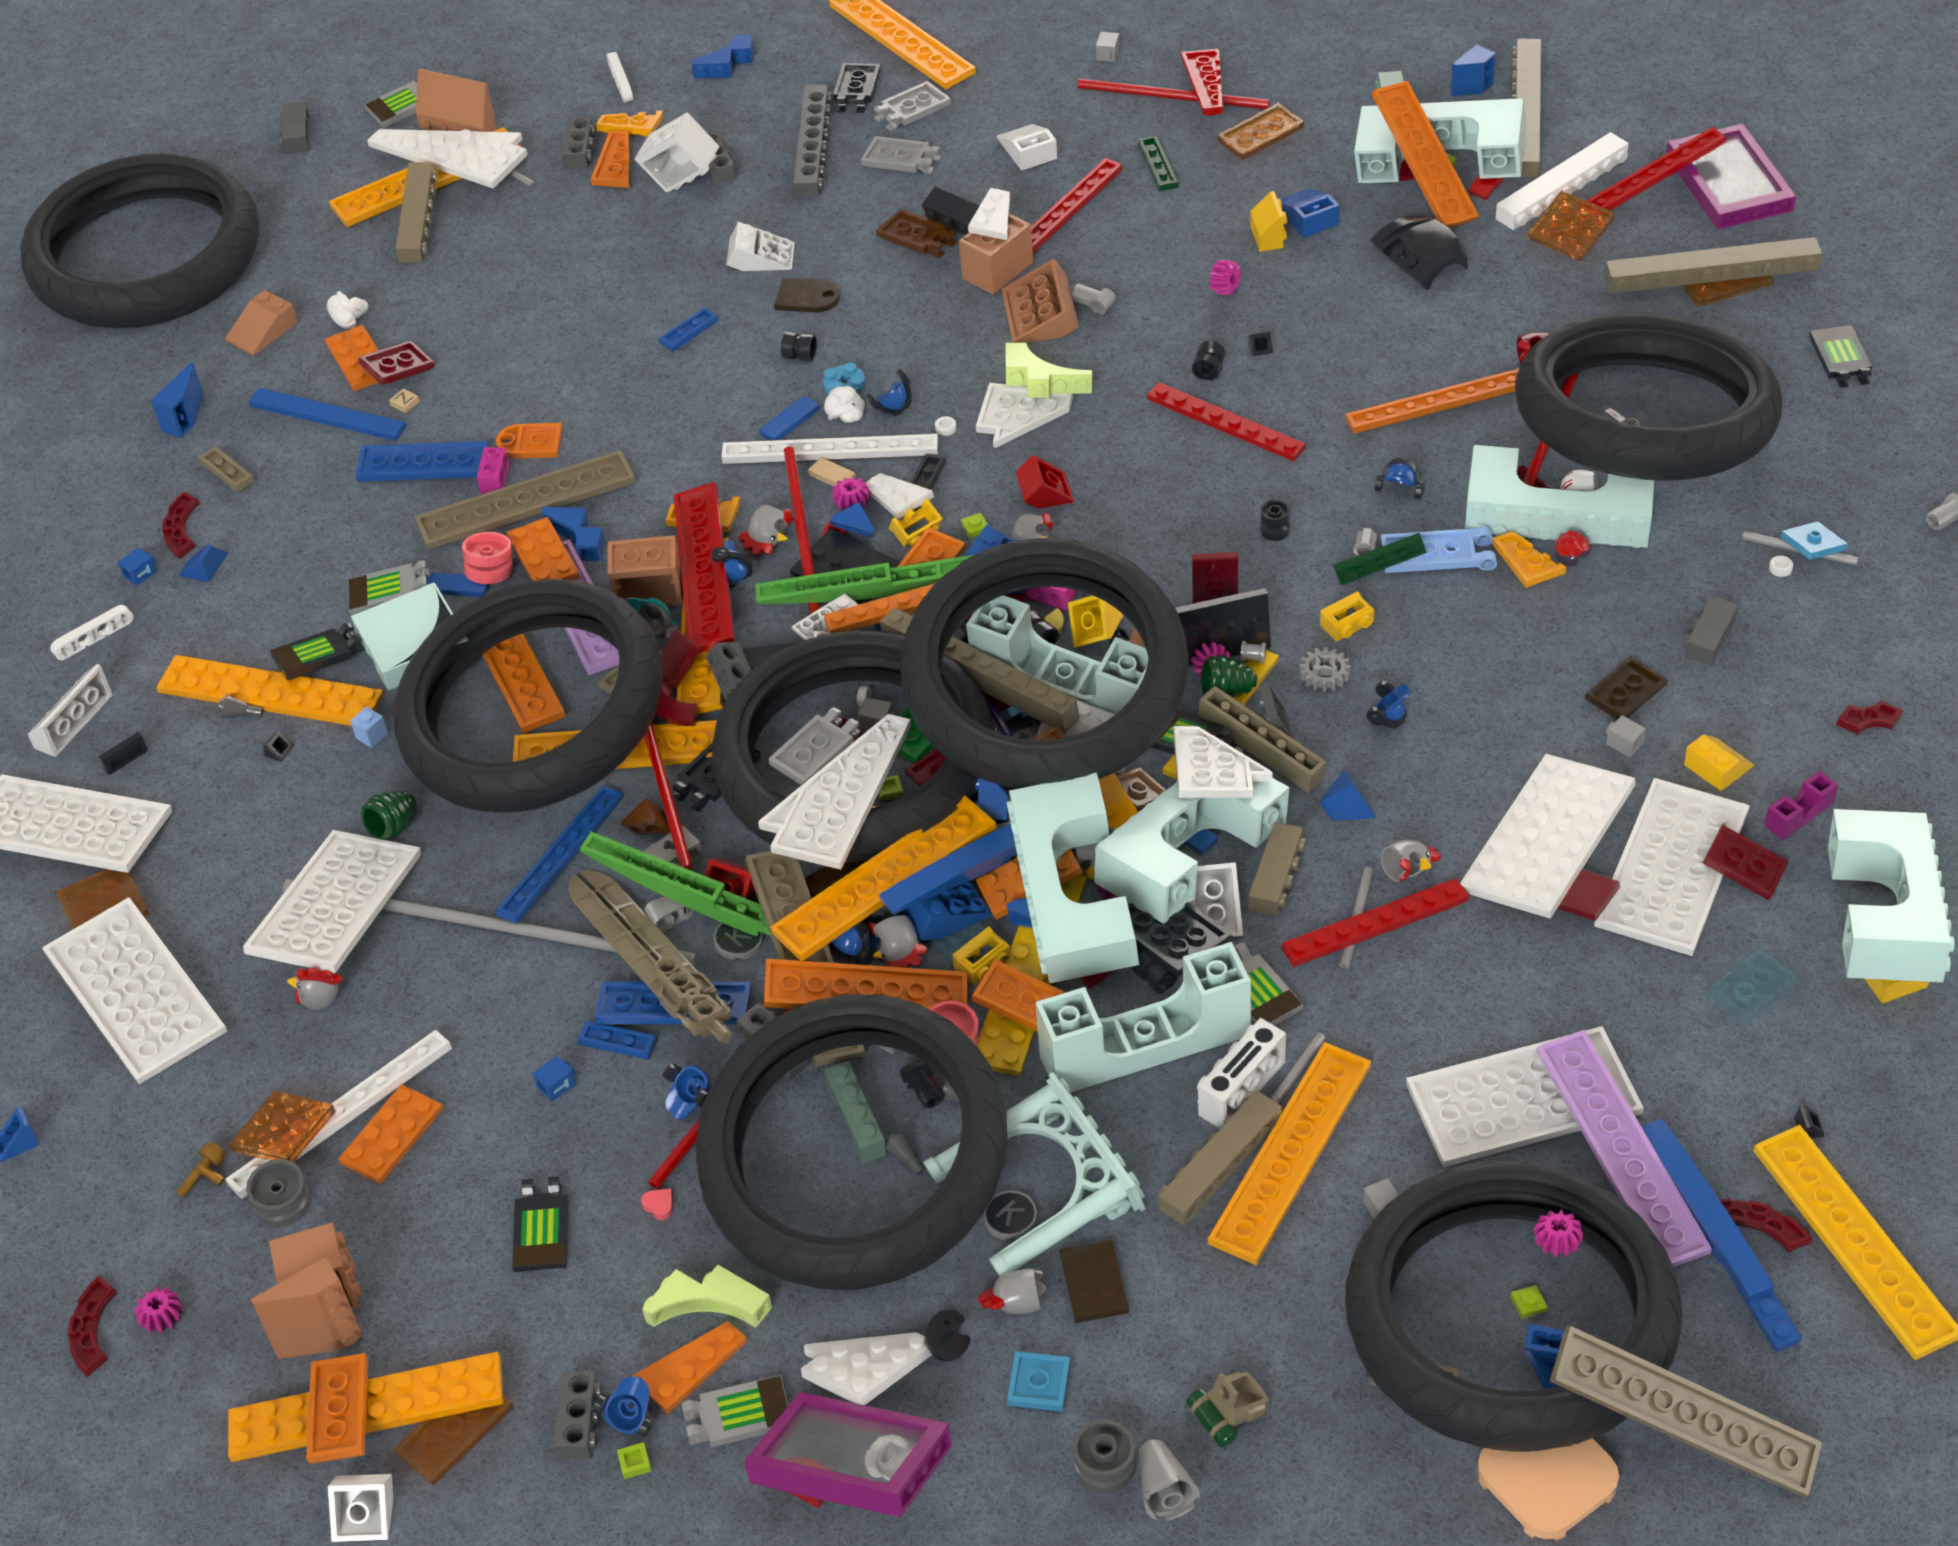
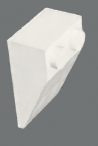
M1236 862L1197 866L1195 899L1190 904L1231 932L1232 937H1242L1243 928Z

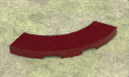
M185 491L169 506V512L166 518L163 519L162 524L166 545L178 559H181L196 547L195 542L187 536L185 526L189 515L200 503L198 499Z
M661 688L655 717H660L674 725L695 726L699 708L697 703H684L669 697Z
M1731 1198L1719 1199L1736 1226L1750 1227L1769 1235L1787 1253L1812 1242L1809 1234L1788 1215L1784 1216L1771 1209L1769 1205L1752 1200L1746 1202L1733 1201Z
M100 1275L89 1284L78 1299V1305L73 1316L70 1317L68 1327L70 1352L76 1365L86 1378L108 1360L99 1347L97 1327L105 1307L118 1294L116 1289Z

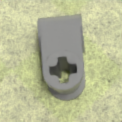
M663 896L649 902L644 912L661 931H665L690 918L694 910Z

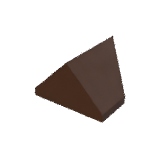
M647 798L638 804L621 822V826L636 835L670 833L664 809Z

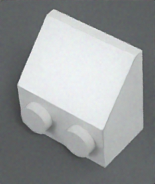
M392 1474L336 1476L328 1485L332 1542L388 1540L393 1507Z

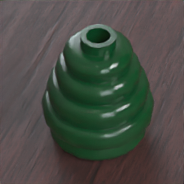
M1224 655L1210 656L1203 663L1201 670V691L1203 695L1216 686L1234 698L1235 696H1241L1243 693L1248 694L1257 685V674L1253 673L1252 668L1237 662L1233 658H1228Z
M405 791L383 792L373 795L361 809V820L365 829L376 839L387 840L397 837L407 827L412 816L415 814L416 799Z

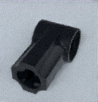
M920 1059L900 1069L904 1083H908L907 1088L914 1091L924 1108H934L944 1100V1094L933 1079L929 1064Z

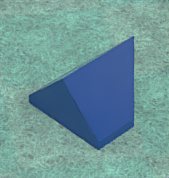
M859 502L831 517L830 526L873 538L874 528Z
M208 543L187 561L178 575L209 582L229 552L213 547Z
M1347 770L1342 771L1319 802L1332 820L1376 818L1360 788Z
M22 1107L15 1109L0 1132V1161L10 1159L39 1145L26 1112Z
M1529 1324L1525 1352L1544 1389L1554 1388L1557 1384L1550 1382L1565 1330Z

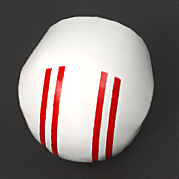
M1573 470L1562 479L1560 490L1585 492L1598 490L1596 474L1588 470Z

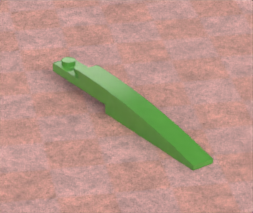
M973 555L890 568L888 562L755 584L757 604L832 602L844 593L852 600L888 597L934 584L961 562Z
M590 832L580 847V852L679 904L755 936L762 932L771 936L760 904L725 891L724 883L594 832Z

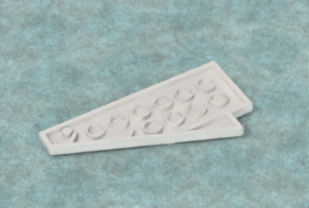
M379 129L367 140L369 147L414 162H432L434 169L490 188H495L528 155L526 148L516 146L523 140L519 132H477L468 129L462 131Z
M887 714L758 822L759 829L777 833L770 846L771 853L841 869L911 727V719Z

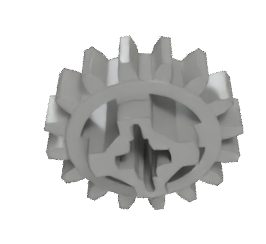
M1324 647L1323 651L1315 648L1314 654L1308 651L1307 658L1302 657L1299 673L1301 674V680H1306V686L1314 685L1313 690L1316 691L1321 687L1323 692H1326L1327 688L1335 691L1336 685L1343 687V681L1348 682L1351 665H1349L1348 658L1344 659L1343 652L1336 654V649L1330 652L1327 647Z

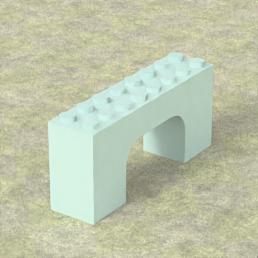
M1523 98L1420 103L1444 150L1471 149L1477 152L1480 179L1521 177L1526 136ZM1362 106L1354 150L1358 183L1399 182L1401 163L1404 156L1378 106Z
M1474 445L1465 529L1486 526L1496 536L1514 531L1523 538H1540L1542 540H1557L1560 534L1572 530L1582 533L1588 539L1589 544L1623 545L1635 548L1648 547L1654 480L1626 478L1607 474L1606 484L1595 491L1585 492L1537 488L1526 485L1517 476L1519 448Z
M1004 595L977 609L966 625L970 646L1077 699V701L1114 714L1118 713L1131 700L1138 690L1147 668L1148 655L1146 648L1115 637L1102 662L1045 641L1032 627L1030 605Z
M1097 773L1074 778L1073 780L1044 783L1010 790L1011 801H1006L1042 975L1048 974L1049 983L1139 965L1136 939L1126 896L1089 904L1073 902L1063 894L1056 868L1059 858L1066 851L1075 847L1098 843L1109 836L1107 815Z
M1272 778V782H1252L1253 798H1179L1178 783L1176 781L1171 788L1163 791L1158 798L1148 803L1139 813L1131 816L1125 824L1116 828L1111 835L1098 842L1095 848L1094 883L1118 897L1126 896L1129 904L1133 903L1136 908L1151 914L1153 918L1164 924L1171 915L1183 909L1187 902L1190 903L1194 900L1196 894L1198 861L1180 852L1177 848L1195 833L1211 828L1227 831L1257 848L1269 838L1274 822L1286 824L1289 787Z
M1833 810L1828 841V856L1832 879L1881 883L1895 893L1898 904L1895 906L1848 904L1842 939L1847 978L1943 982L1945 972L1950 971V957L1948 955L1949 952L1954 951V937L1950 936L1951 921L1946 919L1948 905L1943 903L1945 890L1944 887H1940L1942 875L1941 871H1937L1938 855H1934L1935 839H1931L1932 824L1928 823L1926 813Z
M1232 942L1184 956L1183 983L1179 990L1169 998L1115 1016L1099 1018L1085 987L1037 1001L1035 1003L1041 1061L1048 1077L1053 1072L1059 1080L1063 1078L1071 1089L1070 1092H1074L1240 1040L1244 1036L1246 1029L1251 1025V980Z

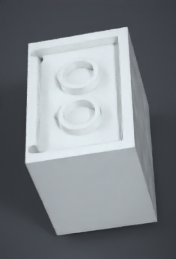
M686 112L649 134L635 160L665 192H669L673 189H679L685 182L690 183L699 174L701 176L709 170L710 162L716 158L717 155L715 153L719 145Z

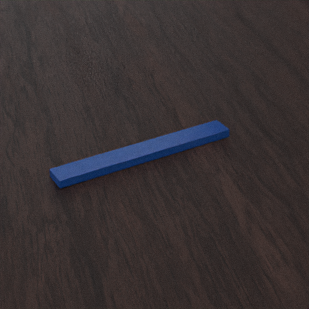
M258 388L249 400L250 407L397 441L406 429V423L403 421Z
M603 785L496 909L497 916L518 924L580 851V847L590 832L595 833L624 798L623 792Z

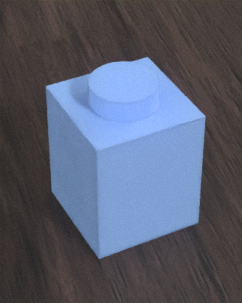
M365 707L350 720L355 738L371 748L388 735L383 716L368 707Z

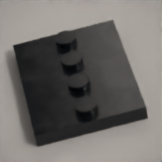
M831 528L810 548L814 574L888 562L890 568H894L901 563V561ZM801 559L790 569L792 576H803ZM860 599L853 601L860 605L869 602L871 599Z
M1266 588L1175 608L1181 620L1186 638L1188 667L1195 665L1192 663L1191 658L1197 656L1195 649L1203 650L1202 643H1205L1207 647L1210 646L1211 642H1215L1217 646L1221 644L1225 647V651L1229 652L1230 657L1241 655L1242 641H1246L1247 644L1261 645L1263 642L1266 643V649L1271 648L1269 601Z
M1189 902L1178 913L1171 915L1164 924L1153 918L1151 914L1136 908L1133 903L1128 904L1136 946L1177 977L1183 975L1184 956L1232 941L1231 932Z

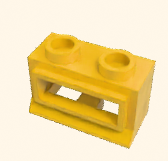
M925 499L921 508L914 512L913 509H909L900 521L896 517L893 518L888 529L893 532L904 548L908 545L913 547L928 527L939 531L943 518L931 502ZM924 518L929 523L910 535H907L904 531Z
M1358 591L1320 610V626L1336 642L1350 637L1354 632L1362 628H1368L1374 622V609L1361 597ZM1353 607L1356 612L1346 617L1347 610Z
M988 926L952 954L954 969L967 972V980L976 985L983 979L994 959L1006 963V960L1010 958V945ZM986 944L994 947L974 964L967 960L970 957L977 959L980 955V949Z

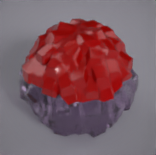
M1569 530L1560 534L1553 546L1557 560L1566 566L1575 567L1579 562V556L1584 559L1591 553L1588 539L1578 531Z

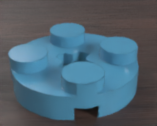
M846 363L845 365L836 366L824 371L823 386L828 395L836 387L849 386L857 394L865 387V375L854 363Z

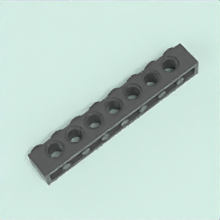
M804 85L793 181L795 198H819V192L823 190L825 170L822 165H826V140L829 138L830 104H832V92H828V85Z

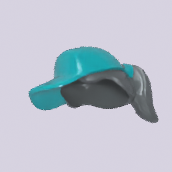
M653 597L646 600L638 598L626 599L647 622L655 636L665 634V640L668 642L675 629L681 631V625L671 618L669 608L662 601Z

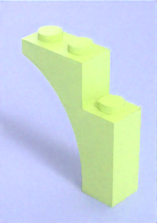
M717 1265L712 1272H708L705 1275L702 1284L676 1269L670 1277L668 1276L662 1281L659 1290L645 1301L642 1310L645 1321L653 1327L681 1314L717 1312L739 1318L756 1328L772 1309L769 1294Z

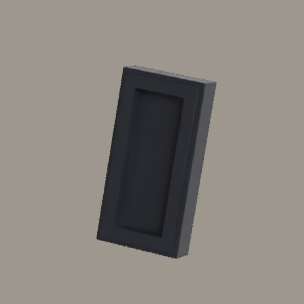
M136 732L100 755L99 758L105 772L111 775L146 753L148 748L143 736Z

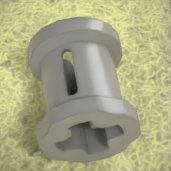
M1242 641L1241 662L1257 660L1260 663H1265L1266 643L1262 642L1261 645L1247 644L1246 641Z

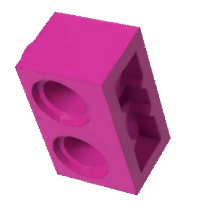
M484 447L477 474L481 495L505 486L509 469L505 447Z
M1037 587L1025 589L1026 598L1064 611L1068 610V602H1072L1076 598V590L1068 588Z

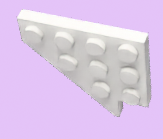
M989 383L976 424V432L995 434L993 447L997 448L1068 413L1072 404L1073 394H1049V398H1028L1026 386H1006V384Z
M1174 726L1173 735L1179 798H1253L1252 782H1272V771L1198 726Z
M917 1332L812 1343L804 1345L805 1355L813 1360L801 1368L802 1377L852 1403L866 1405L932 1354L927 1348L925 1336Z

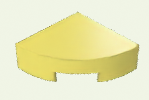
M1057 608L1044 618L1058 630L1060 635L1063 630L1064 617Z

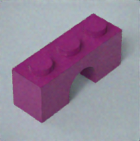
M1818 771L1802 783L1801 791L1794 800L1785 795L1768 807L1765 827L1781 840H1785L1834 804L1838 784L1821 771Z

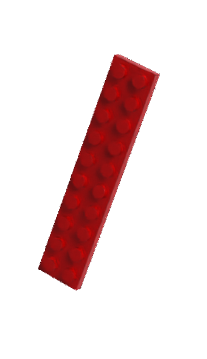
M715 482L673 495L687 635L700 648L698 654L710 651L716 643L735 642L728 576L724 568V562H714L711 557V551L714 548L724 547L718 488Z

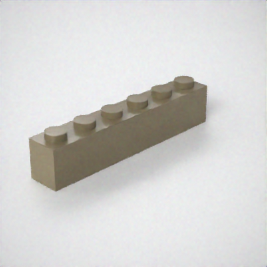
M432 162L408 163L396 243L399 263L423 262V256L427 255L426 240H429L428 226H431L430 211H433L434 207L432 197H435L436 193L434 183H437L438 180L437 171H434Z
M1216 686L1200 699L1198 718L1223 725L1224 728L1230 729L1232 733L1228 737L1234 739L1237 745L1307 793H1310L1324 780L1327 763L1325 760Z
M1257 1090L1250 1097H1246L1234 1115L1230 1114L1226 1118L1223 1127L1218 1132H1213L1207 1144L1193 1154L1189 1164L1177 1171L1174 1180L1169 1185L1162 1187L1158 1194L1159 1210L1185 1226L1271 1133L1282 1114V1106Z

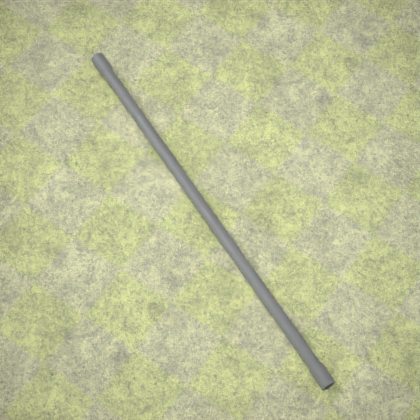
M285 880L283 885L284 893L294 880ZM389 899L382 908V910L616 952L603 937L520 922L515 924L504 919ZM679 950L695 968L698 954Z

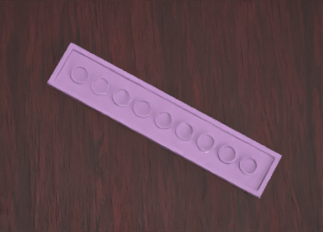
M1582 1030L1538 1046L1536 1053L1618 1197L1647 1223L1664 1246L1673 1268L1710 1254L1712 1250L1710 1244L1586 1031Z

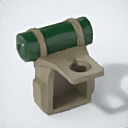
M1246 1371L1243 1373L1236 1372L1229 1376H1225L1223 1373L1219 1374L1214 1388L1208 1392L1205 1389L1196 1390L1188 1397L1186 1404L1191 1409V1413L1197 1417L1210 1434V1438L1222 1448L1231 1444L1237 1437L1235 1427L1243 1422L1253 1421L1265 1414L1269 1406V1398L1255 1379Z

